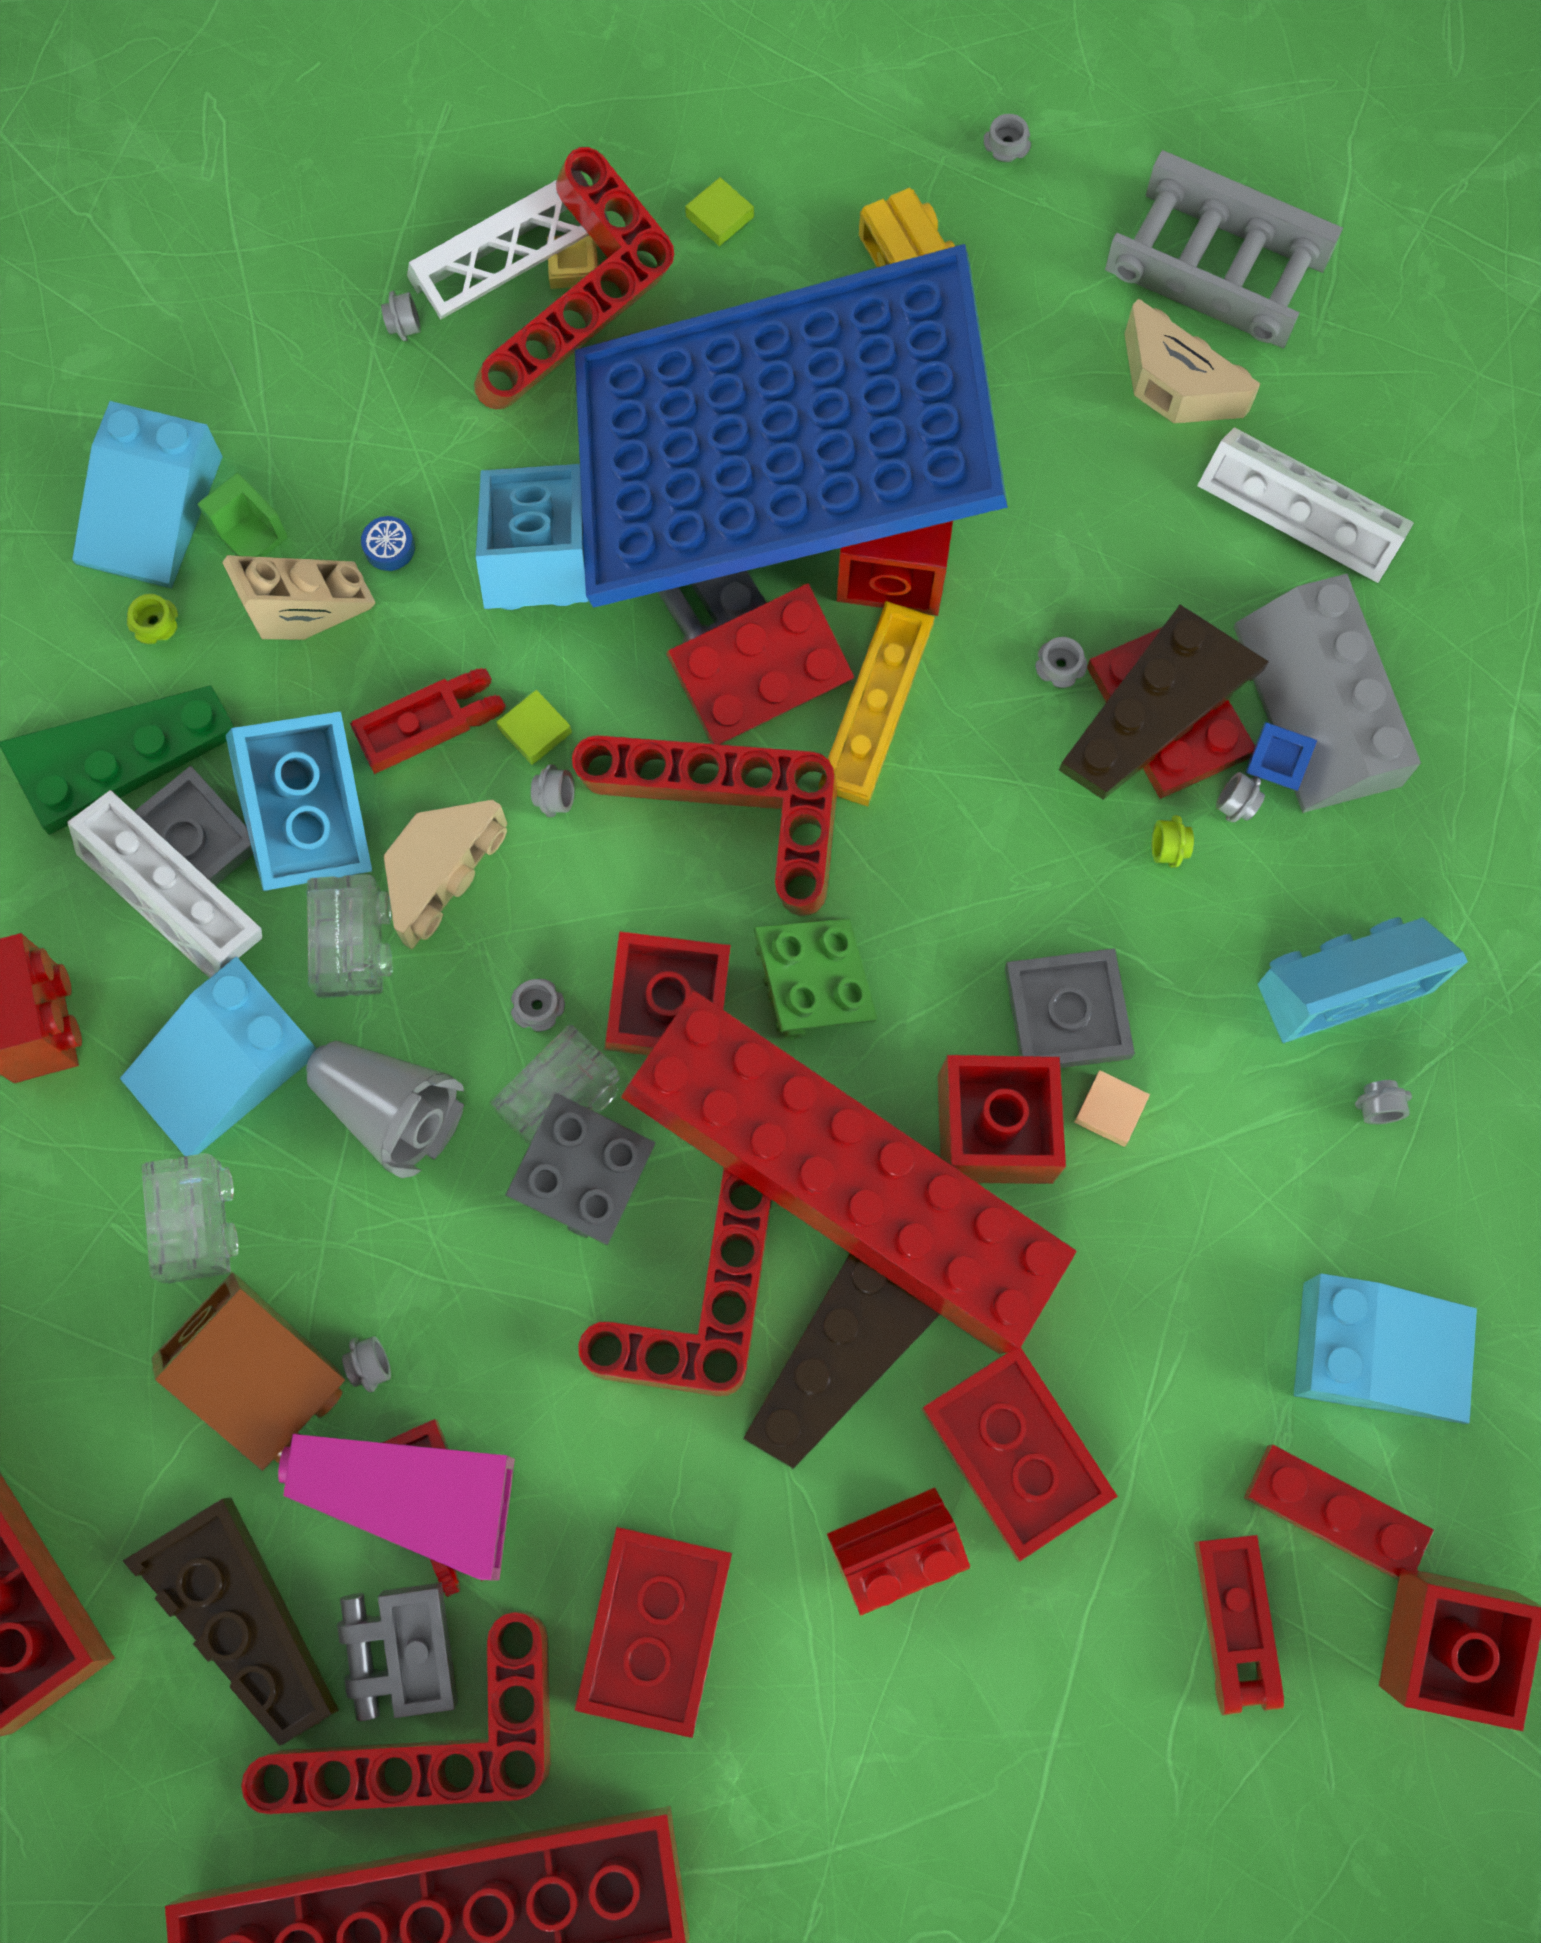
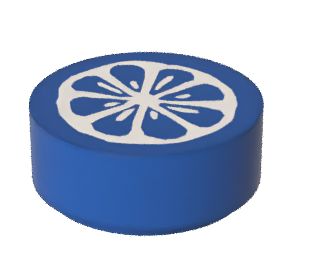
M392 516L379 517L371 521L362 532L361 545L365 556L371 565L380 570L393 571L400 569L414 555L415 541L411 530L399 518Z

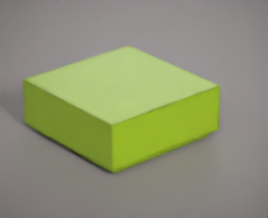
M719 177L685 206L686 218L720 247L754 218V206Z
M537 689L496 722L498 729L531 765L572 733L571 726Z

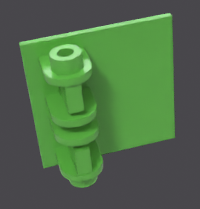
M850 918L754 928L758 944L755 947L756 955L761 956L766 975L763 978L764 985L769 986L770 990L767 993L769 1001H773L778 1020L775 1024L776 1031L783 1032L785 1040H795L805 1036V1029L871 1022L878 1019Z

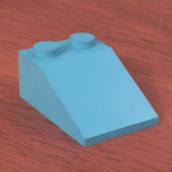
M113 401L109 402L91 447L72 558L76 565L172 588L201 514L197 503L208 495L223 457L207 424Z
M580 464L481 470L476 562L484 609L502 608L514 610L523 606L550 604L568 606L573 603L588 602L585 590Z
M341 711L231 728L226 734V740L236 789L263 891L372 872Z
M236 956L190 994L120 1079L183 1155L191 1161L304 1067L317 1048Z
M1319 1274L1303 1283L1294 1396L1468 1424L1470 1422L1477 1308L1378 1282Z

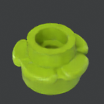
M141 595L133 600L128 608L127 627L131 632H135V638L144 644H155L158 640H168L174 635L178 627L175 621L178 617L177 608L171 601L164 600L159 595ZM158 618L157 623L149 624L151 619Z
M1174 815L1171 820L1156 821L1152 833V856L1155 863H1168L1170 868H1177L1181 865L1183 859L1191 857L1194 846V834L1191 827L1182 824L1180 816Z

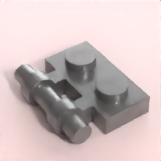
M442 1582L382 1591L378 1596L380 1616L374 1617L366 1614L363 1593L349 1594L340 1598L343 1620L337 1623L339 1642L346 1644L350 1674L345 1677L346 1694L348 1698L354 1700L357 1721H367L380 1716L378 1696L391 1694L394 1718L455 1709L458 1698ZM384 1639L388 1669H374L370 1641Z

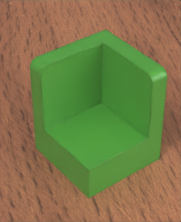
M238 472L197 503L210 529L236 556L265 557L288 538L276 511Z

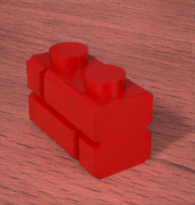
M935 1487L827 1533L839 1569L860 1616L882 1606L890 1605L896 1600L970 1569V1564L955 1522Z

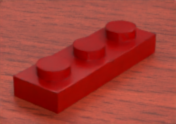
M1273 1444L1267 1446L1244 1496V1499L1398 1581L1401 1567L1418 1569L1434 1532V1529Z

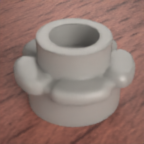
M1014 114L998 116L991 123L990 131L984 135L983 143L985 149L989 152L992 151L993 157L1001 162H1011L1016 158H1023L1031 148V142L1028 140L1030 137L1028 125L1023 118Z
M395 291L389 292V303L381 304L387 331L389 334L398 333L402 341H408V335L421 332L414 300L410 292L396 295Z
M1054 638L1042 645L1038 651L1039 660L1035 664L1037 674L1043 681H1051L1055 687L1066 688L1074 685L1076 679L1082 678L1087 670V660L1084 657V651L1080 644L1071 638ZM1062 660L1066 666L1058 667L1056 662Z
M549 764L546 768L542 769L540 775H535L531 783L532 802L536 807H540L547 817H554L556 812H569L574 801V781L569 770H558L553 764Z
M1239 772L1225 785L1217 799L1216 808L1227 815L1226 820L1228 822H1236L1240 818L1248 821L1258 811L1265 797V794L1259 791L1260 778L1254 776L1250 779Z
M546 979L528 980L519 985L512 994L511 1001L514 1005L511 1010L512 1017L522 1028L529 1026L538 1032L548 1030L555 1025L556 1017L561 1016L564 1012L565 1002L563 995L556 992L555 985ZM535 1001H540L543 1005L541 1009L535 1010L532 1008V1004Z
M1381 1080L1364 1086V1094L1359 1096L1355 1102L1356 1108L1362 1109L1365 1123L1387 1124L1409 1116L1410 1112L1407 1102L1412 1099L1411 1092L1398 1088L1397 1081Z
M375 1336L363 1341H359L357 1337L352 1338L349 1343L351 1352L342 1356L345 1373L354 1387L362 1385L368 1392H374L378 1384L391 1379L390 1364L385 1350Z

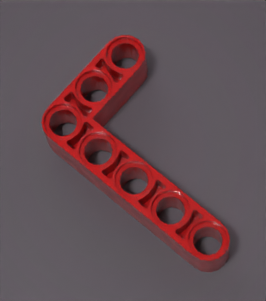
M579 147L571 151L558 174L556 190L561 201L607 256V259L486 358L474 382L475 393L479 401L486 407L495 410L505 409L516 402L574 354L576 349H580L656 286L673 263L674 247L669 237L606 158L593 148ZM572 171L586 173L592 180L593 185L583 186L578 184L572 176ZM613 211L618 213L623 218L625 227L611 225L607 221L604 212ZM645 251L650 253L657 262V268H649L643 265L638 258L637 252ZM611 281L615 283L621 291V298H612L605 294L600 282ZM572 310L579 313L585 321V328L577 329L571 327L566 322L563 312ZM526 342H541L548 350L549 358L541 360L534 358L529 354ZM492 371L503 372L509 377L512 389L504 391L496 389L489 381L488 373Z
M601 735L589 736L581 740L575 747L572 755V766L584 785L593 793L608 796L782 809L775 874V887L783 906L789 912L799 916L811 915L819 911L825 903L831 861L837 782L833 766L822 754L811 751ZM604 755L612 757L611 767L606 773L598 776L588 774V768L593 759ZM658 759L665 762L664 772L656 779L646 780L640 777L641 769L648 761ZM710 763L719 767L716 778L707 784L695 783L692 780L694 771L703 764ZM763 767L773 773L769 783L762 788H752L745 784L746 776L755 768ZM808 772H819L826 777L824 786L816 792L808 793L797 787L799 779ZM803 824H814L821 829L820 837L811 845L802 846L792 840L794 831ZM798 876L811 877L816 882L814 892L805 899H795L787 894L789 883Z
M723 1168L698 1335L614 1322H598L585 1330L578 1343V1353L583 1365L594 1376L604 1380L712 1396H728L736 1392L743 1385L747 1374L772 1200L761 1193L762 1200L756 1208L744 1211L737 1209L730 1201L731 1194L736 1188L749 1184L726 1168ZM735 1240L747 1242L754 1251L752 1260L742 1267L728 1265L721 1256L723 1248ZM725 1296L739 1298L746 1307L743 1318L735 1324L726 1325L720 1323L713 1315L715 1304ZM605 1336L617 1338L622 1344L620 1358L609 1366L595 1364L591 1358V1350L595 1342ZM659 1345H670L679 1351L680 1360L678 1365L668 1374H656L648 1367L649 1354ZM716 1353H726L732 1356L737 1363L735 1375L725 1383L713 1382L704 1373L706 1361Z
M519 1611L501 1616L489 1630L487 1640L488 1738L281 1750L259 1757L248 1766L243 1774L241 1784L243 1798L248 1806L258 1813L282 1814L511 1801L529 1797L544 1784L549 1775L551 1765L548 1635L545 1625L534 1614ZM513 1622L525 1624L532 1632V1648L522 1658L512 1656L504 1647V1632ZM512 1686L525 1687L534 1698V1710L527 1720H515L505 1710V1695ZM516 1750L525 1751L532 1757L535 1762L536 1771L531 1783L522 1785L510 1780L505 1769L506 1759L510 1752ZM452 1754L464 1755L473 1764L474 1777L469 1787H455L446 1778L445 1765ZM393 1757L402 1758L411 1767L413 1776L407 1791H396L386 1782L385 1767ZM331 1761L341 1762L350 1772V1786L344 1795L334 1794L325 1784V1769ZM271 1764L280 1766L288 1775L289 1786L283 1798H275L265 1789L264 1775Z

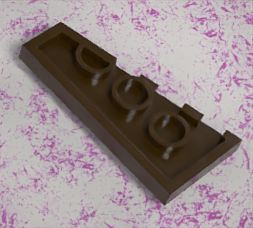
M1180 604L1062 761L1059 771L1104 800L1154 760L1160 751L1190 731L1196 722L1231 698L1237 689L1262 673L1269 661Z
M850 1253L743 1440L794 1469L940 1314Z
M223 1498L123 1560L135 1576H142L157 1594L154 1599L170 1617L176 1616L196 1640L193 1645L208 1662L214 1661L231 1681V1690L279 1746L290 1742L339 1711L232 1498Z

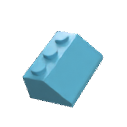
M1397 917L1370 929L1371 935L1353 941L1351 934H1346L1323 943L1319 947L1321 952L1304 958L1300 951H1295L1274 959L1269 963L1271 969L1259 981L1258 987L1281 1041L1286 1043L1433 993L1468 962L1466 956L1459 947L1424 918L1403 924L1401 917Z

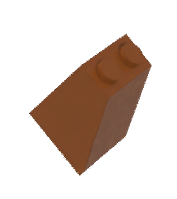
M233 1271L152 1357L155 1380L262 1471L272 1460L279 1463L283 1449L291 1447L293 1434L301 1435L298 1432L313 1415L321 1418L332 1409L342 1395L343 1391L339 1387L345 1381L343 1375L333 1363Z

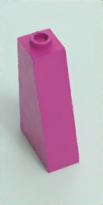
M293 1434L291 1447L283 1449L278 1468L279 1482L285 1484L283 1496L474 1578L490 1581L500 1580L515 1458L498 1454Z

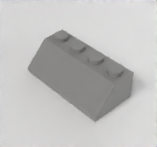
M1348 574L1297 586L1235 623L1234 629L1239 642L1269 661L1265 670L1253 679L1269 723L1317 740L1299 790H1294L1302 813L1392 790L1405 784L1421 764V761Z

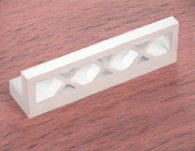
M572 171V176L578 184L589 186L581 171ZM555 180L410 261L407 277L417 294L422 291L425 293L441 320L544 262L551 256L574 245L581 239L589 236V234L581 225L578 227L558 220L559 214L568 208L557 194ZM539 225L550 228L547 244L538 250L516 244L519 236ZM556 230L566 233L554 240ZM496 249L508 252L505 268L495 274L474 268L475 261ZM514 254L524 256V258L512 264ZM455 272L466 275L463 292L444 302L434 284ZM472 277L483 280L469 288Z
M1235 427L1221 440L1197 485L1379 583L1414 522Z
M111 790L67 822L76 855L209 978L236 956L239 958L262 939L261 927Z

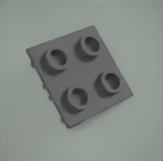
M555 1092L505 1196L567 1225L569 1231L581 1237L588 1238L589 1236L608 1245L656 1142Z

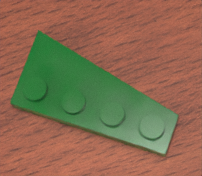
M209 685L0 741V748L39 823L50 835L66 827L69 820L111 790L116 796L121 798L227 742L226 734L235 726L215 690Z

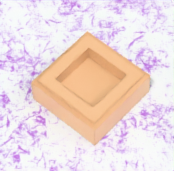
M1099 1070L1074 1123L1125 1147L1150 1094Z

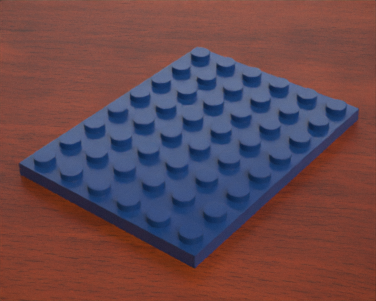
M965 244L575 350L586 597L593 608L1008 508L972 273Z

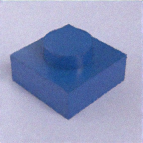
M1264 722L1245 773L1298 791L1317 740Z

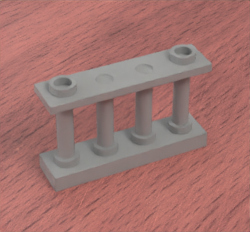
M1162 150L1153 166L1146 192V197L1155 201L1134 240L1119 233L1115 234L1105 270L1115 274L1119 279L1127 283L1138 284L1247 332L1261 342L1272 343L1284 349L1300 313L1287 306L1308 267L1321 273L1324 272L1343 227ZM1173 208L1199 219L1179 259L1152 248ZM1217 228L1245 239L1224 279L1197 268ZM1263 247L1290 259L1269 299L1242 287Z

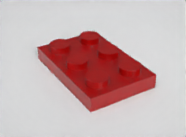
M809 583L678 645L666 653L710 744L721 745L855 678Z
M1163 627L1089 660L1087 669L1105 702L1109 700ZM1227 700L1216 710H1211L1196 722L1192 729L1180 739L1174 740L1160 751L1154 760L1147 764L1143 770L1158 797L1162 799L1250 759L1255 745L1230 701Z
M1022 1348L1006 1353L921 1408L1017 1562L1022 1561L1118 1497Z
M616 1527L574 1711L693 1738L733 1553Z

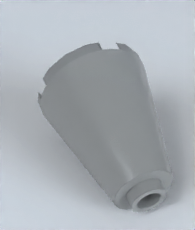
M333 1041L327 1045L320 1046L312 1053L307 1062V1084L310 1089L388 1172L395 1174L401 1179L415 1176L422 1171L414 1165L425 1155L435 1160L453 1136L462 1116L464 1104L456 1100L457 1090L464 1092V1088L460 1082L449 1074L342 1041Z

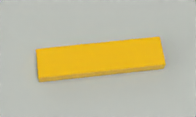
M887 601L885 602L828 757L834 768L837 782V797L869 806L932 631L934 616ZM823 774L819 781L818 790H820L826 782V777Z

